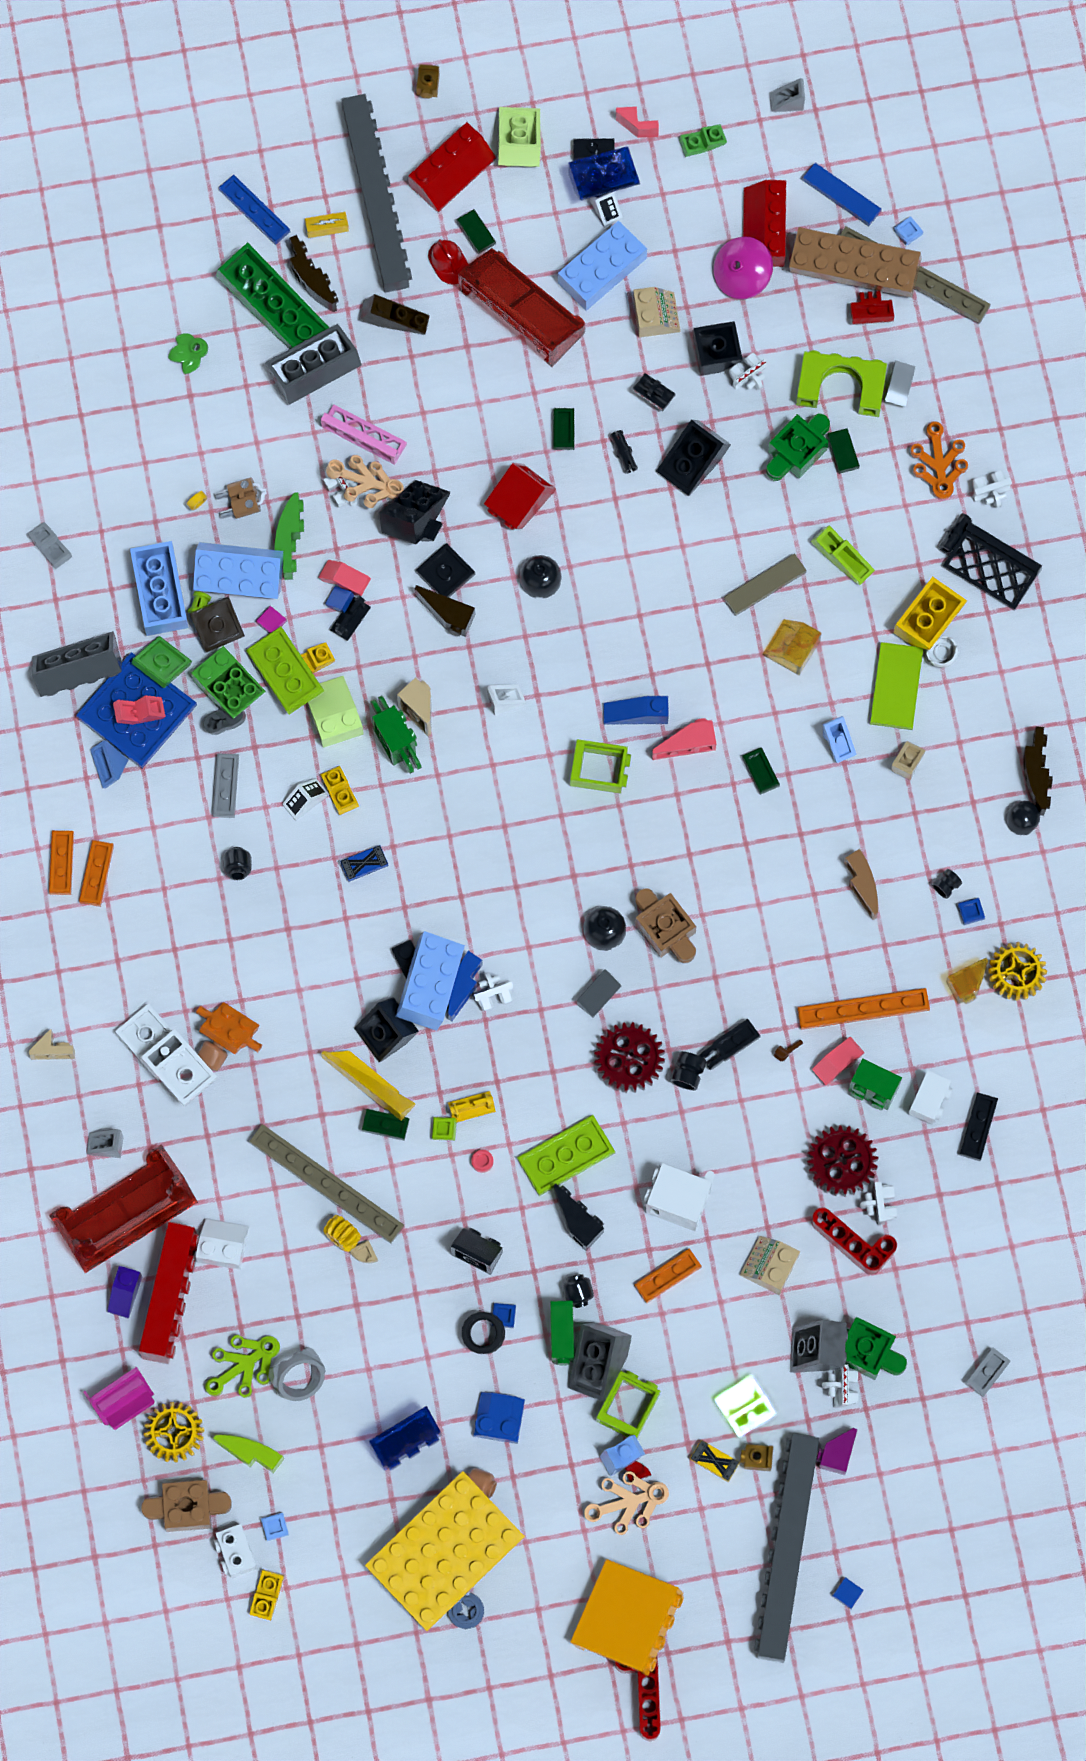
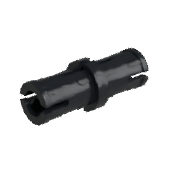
M617 431L619 439L616 433L613 432L610 437L616 447V455L621 459L625 473H631L629 464L633 472L636 471L638 466L631 454L632 448L628 446L623 431Z
M962 513L953 527L948 529L947 536L939 545L943 553L949 555L969 522L972 523L971 517Z

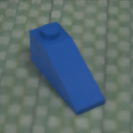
M643 696L604 703V725L668 724V696Z

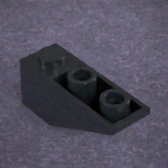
M555 1184L554 1193L569 1235L587 1251L604 1233V1223L596 1215L592 1217L586 1212L588 1208L581 1201H574L570 1197L572 1195L566 1187L563 1185L559 1187Z

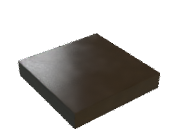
M229 597L189 613L206 653L245 637Z

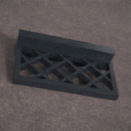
M969 522L962 537L943 564L945 569L1013 610H1016L1035 578L1038 577L1042 570L1041 564ZM966 538L975 542V550L964 552L962 544ZM986 550L992 552L994 560L982 563L979 552ZM977 553L979 564L967 566L965 555ZM963 557L965 567L956 569L949 565L953 558ZM1004 561L1010 563L1012 571L1000 574L998 563ZM995 564L997 575L985 577L983 566ZM980 567L983 578L976 580L970 578L968 570ZM1025 572L1031 576L1027 583L1018 585L1017 573ZM1013 575L1016 586L1003 588L1001 577ZM998 578L1001 589L994 591L988 589L986 581ZM1017 590L1018 598L1014 604L1006 599L1005 591Z

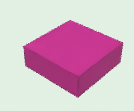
M270 606L256 622L270 634L279 627H282L287 620Z

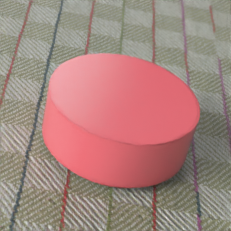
M487 1150L476 1151L471 1160L473 1168L480 1173L488 1172L494 1163L492 1154Z

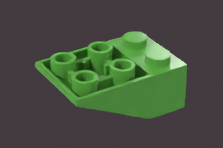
M224 646L191 672L193 682L207 697L233 719L266 692Z

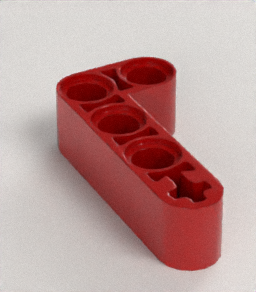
M818 1208L813 1213L811 1223L814 1229L869 1275L877 1274L896 1252L897 1241L891 1235L882 1236L871 1247L827 1208ZM823 1216H825L826 1221H822L821 1223H819L818 1218H822ZM831 1223H834V1224L830 1227V1230L827 1231L828 1225L830 1226ZM837 1229L842 1230L845 1236L838 1239L834 1237L833 1231ZM888 1242L892 1245L893 1249L888 1252L884 1251L881 1248V1244ZM858 1244L861 1247V1251L853 1253L849 1246ZM873 1258L878 1262V1266L871 1268L867 1265L866 1260Z
M657 1656L656 1666L652 1672L650 1671L648 1676L630 1667L623 1668L618 1662H615V1668L621 1673H638L639 1728L641 1737L646 1741L656 1740L660 1735L661 1729ZM644 1679H652L655 1683L654 1688L651 1690L644 1689L642 1686ZM651 1701L655 1704L656 1709L652 1713H647L643 1709V1704ZM643 1717L649 1719L657 1717V1720L652 1719V1728L657 1730L653 1732L652 1736H648V1732L644 1731V1729H647L648 1719L643 1721Z

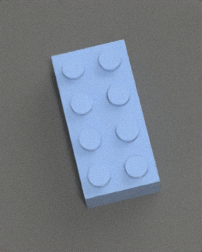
M617 221L558 272V284L587 311L647 259V248L620 221Z
M172 541L131 548L130 552L146 635L150 636L189 628Z
M199 542L195 554L193 590L278 599L281 592L284 551Z
M426 931L422 933L417 941L396 1017L437 1031L445 1017L465 945Z

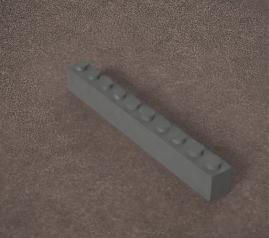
M366 94L341 98L384 291L387 293L409 288V280H412L410 267L406 268L405 261H408L406 249H402L400 244L404 242L402 231H397L396 224H399L397 211L393 212L392 205H395L393 193H389L387 188L391 186L389 175H384L383 168H386L385 158L379 154L382 146L380 137L376 138L375 131H378L376 120L371 119L370 113H373L371 100L367 101Z
M793 1433L791 1439L787 1438L785 1452H789L788 1461L784 1460L782 1474H786L785 1483L780 1482L778 1496H782L781 1505L776 1506L775 1518H778L779 1521L778 1527H773L771 1540L775 1541V1547L770 1549L768 1562L772 1563L771 1572L766 1571L764 1585H768L767 1594L762 1595L761 1607L765 1608L764 1617L759 1616L757 1627L758 1630H761L760 1639L756 1638L754 1652L758 1653V1659L781 1663L785 1661L819 1437Z

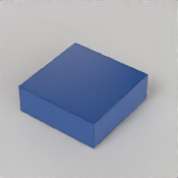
M335 586L325 605L328 608L345 613L355 595L351 591Z
M979 898L958 903L964 925L985 920Z
M494 1303L493 1314L503 1322L505 1328H514L516 1305Z
M845 1577L832 1597L849 1609H852L864 1590Z

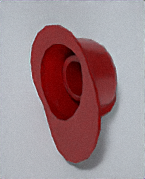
M441 239L431 246L428 258L438 277L443 282L451 285L463 282L469 274V265L459 246L450 240Z

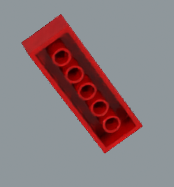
M168 1222L139 1348V1353L144 1360L169 1364V1360L174 1359L176 1351L174 1338L179 1337L181 1324H179V1317L183 1316L186 1303H184V1295L189 1294L191 1285L189 1273L194 1272L196 1263L193 1255L194 1251L197 1252L199 1234H197L195 1227Z

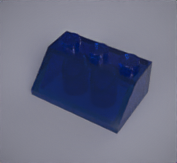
M628 146L568 162V173L573 189L580 201L640 184Z
M425 1406L371 1439L369 1444L383 1470L385 1471L389 1468L391 1471L402 1464L400 1461L408 1457L411 1459L421 1452L419 1449L426 1445L431 1447L439 1442V1437L442 1435L428 1407Z

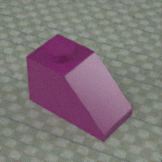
M852 1428L827 1442L824 1449H819L816 1461L820 1462V1469L841 1475L846 1474L858 1429Z

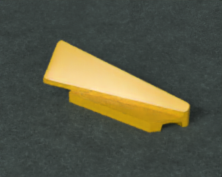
M323 1051L321 1053L322 1058L399 1120L402 1121L416 1105L413 1101L399 1094L396 1088L351 1051Z

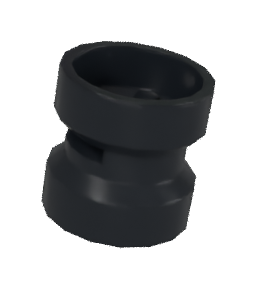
M946 869L942 873L941 879H936L932 883L935 891L945 899L952 895V890L958 889L962 885L961 879L950 869Z

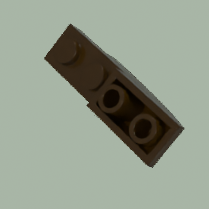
M297 235L290 237V247L294 257L289 258L295 277L315 301L332 312L337 311L336 303L339 300L336 292L331 291L328 286L331 285L328 274H323L320 267L315 269L312 259H307L305 254L307 248L304 241H299Z
M1036 726L1033 734V746H1025L1023 752V769L1031 801L1037 806L1040 815L1044 816L1046 809H1050L1051 796H1047L1048 789L1052 788L1053 776H1049V769L1044 768L1046 755L1042 754L1043 747L1047 746L1048 735L1044 734V727Z

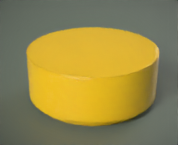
M200 491L186 505L191 510H196L207 500V496L203 491Z

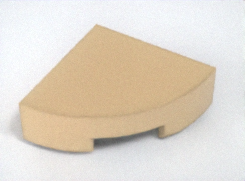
M369 1240L349 1251L360 1262H378Z

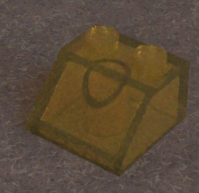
M784 619L762 655L800 675L820 643L822 633L804 622Z

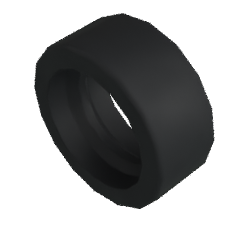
M477 1312L465 1320L461 1336L469 1350L477 1354H490L502 1346L505 1339V1328L503 1322L496 1315L489 1312ZM487 1320L495 1326L496 1337L490 1345L479 1346L472 1340L471 1329L477 1321Z

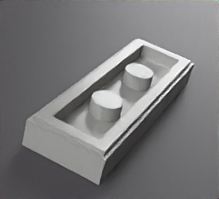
M217 753L213 817L235 818L239 754Z

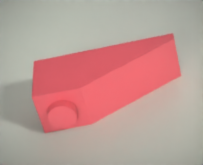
M702 718L695 720L694 723H690L652 750V760L715 751L717 744L713 721Z

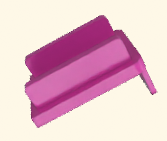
M137 1367L91 1398L86 1391L83 1392L104 1425H110L113 1430L118 1429L155 1403L152 1398L154 1393Z

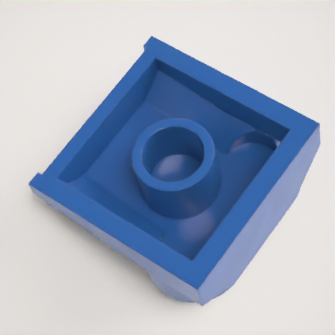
M481 1392L474 1437L518 1444L525 1399L497 1393Z

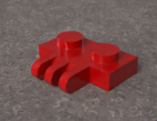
M872 291L867 293L868 298H865L864 292H859L860 302L850 304L852 324L894 321L892 300H882L880 291H876V298H873Z

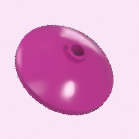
M751 237L734 238L727 242L718 252L714 262V278L718 287L726 295L735 299L752 298L761 293L771 279L773 272L772 256L768 248L757 239ZM739 262L740 267L736 269V264Z

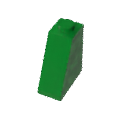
M550 1301L552 1362H556V1365L561 1366L569 1365L570 1362H574L573 1301Z

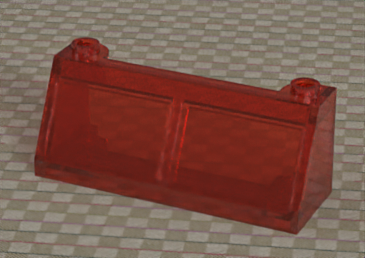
M493 248L489 249L458 273L459 291L466 297L471 293L473 299L476 297L533 343L536 346L537 352H542L547 356L544 361L551 367L585 334V322L580 316H574L512 265L501 251L497 252Z
M162 1144L149 1151L146 1156L147 1164L75 1210L72 1211L69 1207H60L49 1214L57 1230L85 1273L198 1203L184 1176Z

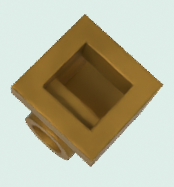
M419 64L416 87L417 96L423 98L437 97L440 77L439 66Z
M746 1444L745 1450L741 1449L740 1463H744V1469L771 1471L773 1446ZM754 1453H759L761 1455V1458L759 1460L753 1459L752 1455Z

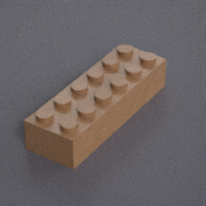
M798 227L789 269L791 273L913 298L922 256L921 252Z

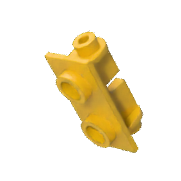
M490 1091L448 1102L451 1116L457 1119V1123L496 1112Z

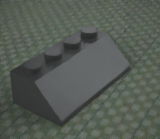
M338 323L265 363L280 393L289 405L362 366L357 349Z
M114 631L33 656L32 677L41 697L46 695L53 696L59 691L65 689L72 690L78 687V685L91 684L101 678L114 677L122 672V661Z

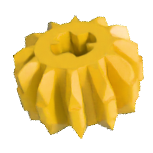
M334 1215L333 1218H330L323 1229L324 1234L332 1243L347 1252L352 1248L354 1249L361 1239L358 1229L339 1215Z

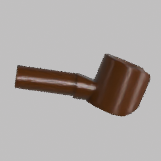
M802 1040L797 1041L787 1049L780 1045L773 1056L779 1061H785L793 1050L803 1044Z

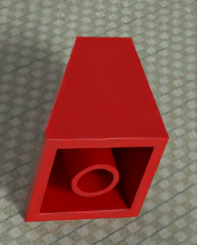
M512 463L484 505L488 507L487 511L490 514L503 518L505 520L503 523L510 529H523L555 492L556 488L525 464Z

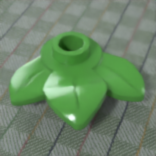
M180 334L176 337L178 345L171 349L168 358L171 361L182 363L183 373L189 374L200 366L201 358L205 357L208 353V344L204 339L194 338L191 334ZM200 345L199 350L195 351V347Z

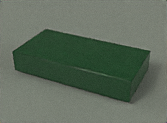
M475 209L457 218L458 225L478 254L496 245L495 239Z
M553 408V450H574V408Z
M848 428L827 433L839 474L859 469L860 465Z
M762 747L742 755V759L760 795L780 787V783Z

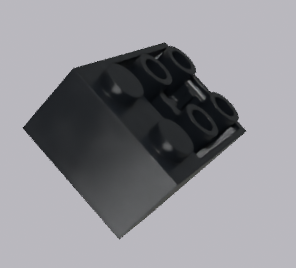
M415 480L379 512L381 533L416 545L430 531L450 496V491Z

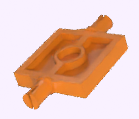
M225 1002L213 1012L202 1007V1005L197 1009L196 1014L206 1019L199 1032L236 1055L241 1048L246 1046L252 1048L257 1053L262 1048V1044L252 1039L260 1025Z

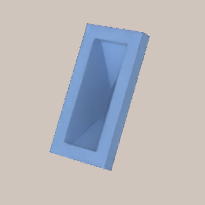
M103 740L90 751L102 787L107 788L120 779L129 759L108 741Z

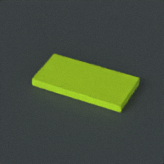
M279 627L246 649L289 715L324 692V689L282 627Z
M881 642L870 725L913 730L923 648Z
M591 1115L517 1157V1160L536 1192L541 1196L552 1190L555 1184L559 1186L615 1154V1150L594 1115Z

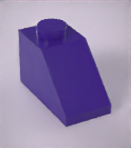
M122 1266L118 1267L111 1290L108 1313L129 1319L142 1280L141 1272Z

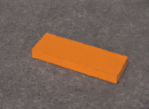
M52 831L50 895H71L74 831Z
M92 840L79 899L81 904L101 907L114 844Z
M689 1248L634 1284V1286L647 1304L701 1269L702 1266Z

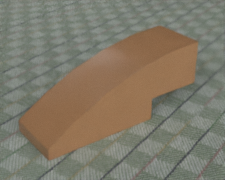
M858 849L845 857L844 864L854 877L850 879V888L872 920H874L878 914L876 884L865 856Z

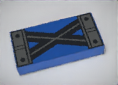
M380 845L340 861L348 882L389 866Z

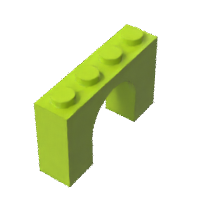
M815 350L804 351L796 405L817 408L820 386L824 379L834 373H846L853 376L861 387L858 414L879 417L887 363H883L878 359L869 361L862 360V358L857 356L848 358L836 353L827 355Z

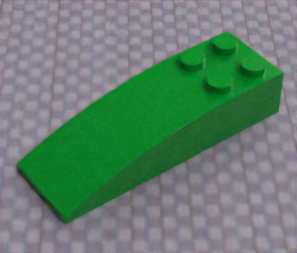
M248 242L217 270L216 276L289 349L330 328Z

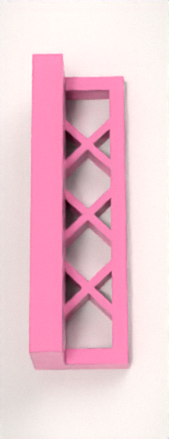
M333 405L329 413H324L321 418L322 428L394 465L407 445L406 441L336 405ZM335 412L341 414L345 422L334 418ZM358 423L362 425L363 431H360L350 425ZM377 433L380 435L382 441H379L369 436L368 434ZM395 442L400 446L398 450H396L393 447L387 445V443Z

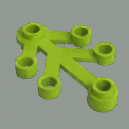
M240 1335L233 1336L231 1345L234 1349L248 1348L256 1350L250 1356L225 1352L222 1348L215 1349L213 1358L216 1362L227 1361L238 1364L219 1378H210L205 1385L207 1393L213 1397L221 1395L224 1385L244 1371L243 1382L238 1392L242 1398L250 1397L252 1395L251 1383L254 1365L261 1358L262 1366L261 1371L257 1374V1381L261 1385L268 1384L270 1382L268 1375L271 1359L277 1356L280 1351L278 1340L272 1336L263 1337L260 1341L243 1339ZM235 1339H241V1340H242V1343H241L240 1346H235V1345H234V1340H235ZM268 1343L273 1345L270 1351L265 1350V1345ZM222 1352L224 1354L223 1358L217 1359L215 1357L216 1353ZM262 1374H266L268 1376L267 1380L264 1382L259 1380V1377ZM212 1383L218 1384V1388L216 1390H212L210 1388V1385ZM244 1387H247L250 1390L249 1393L246 1395L241 1393V1390Z

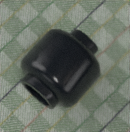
M234 847L224 854L223 870L232 880H242L251 873L252 857L247 850L241 847Z
M583 1274L566 1278L567 1281L563 1284L566 1301H573L576 1308L589 1305L588 1301L594 1297L590 1278L584 1277Z

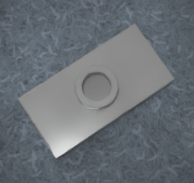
M992 1348L967 1380L966 1384L984 1397L1011 1361L995 1348Z

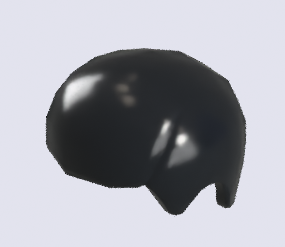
M1025 800L1015 803L1006 816L1007 826L1017 835H1029L1040 822V812L1037 806Z

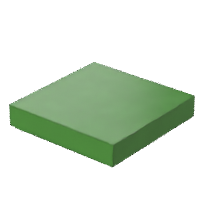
M160 636L132 660L134 666L163 688L167 687L185 671L192 662V660Z

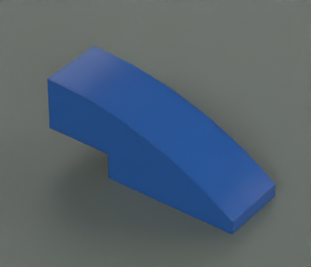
M469 950L458 967L449 999L448 1019L451 1022L476 990L477 982L473 978L483 966V960Z

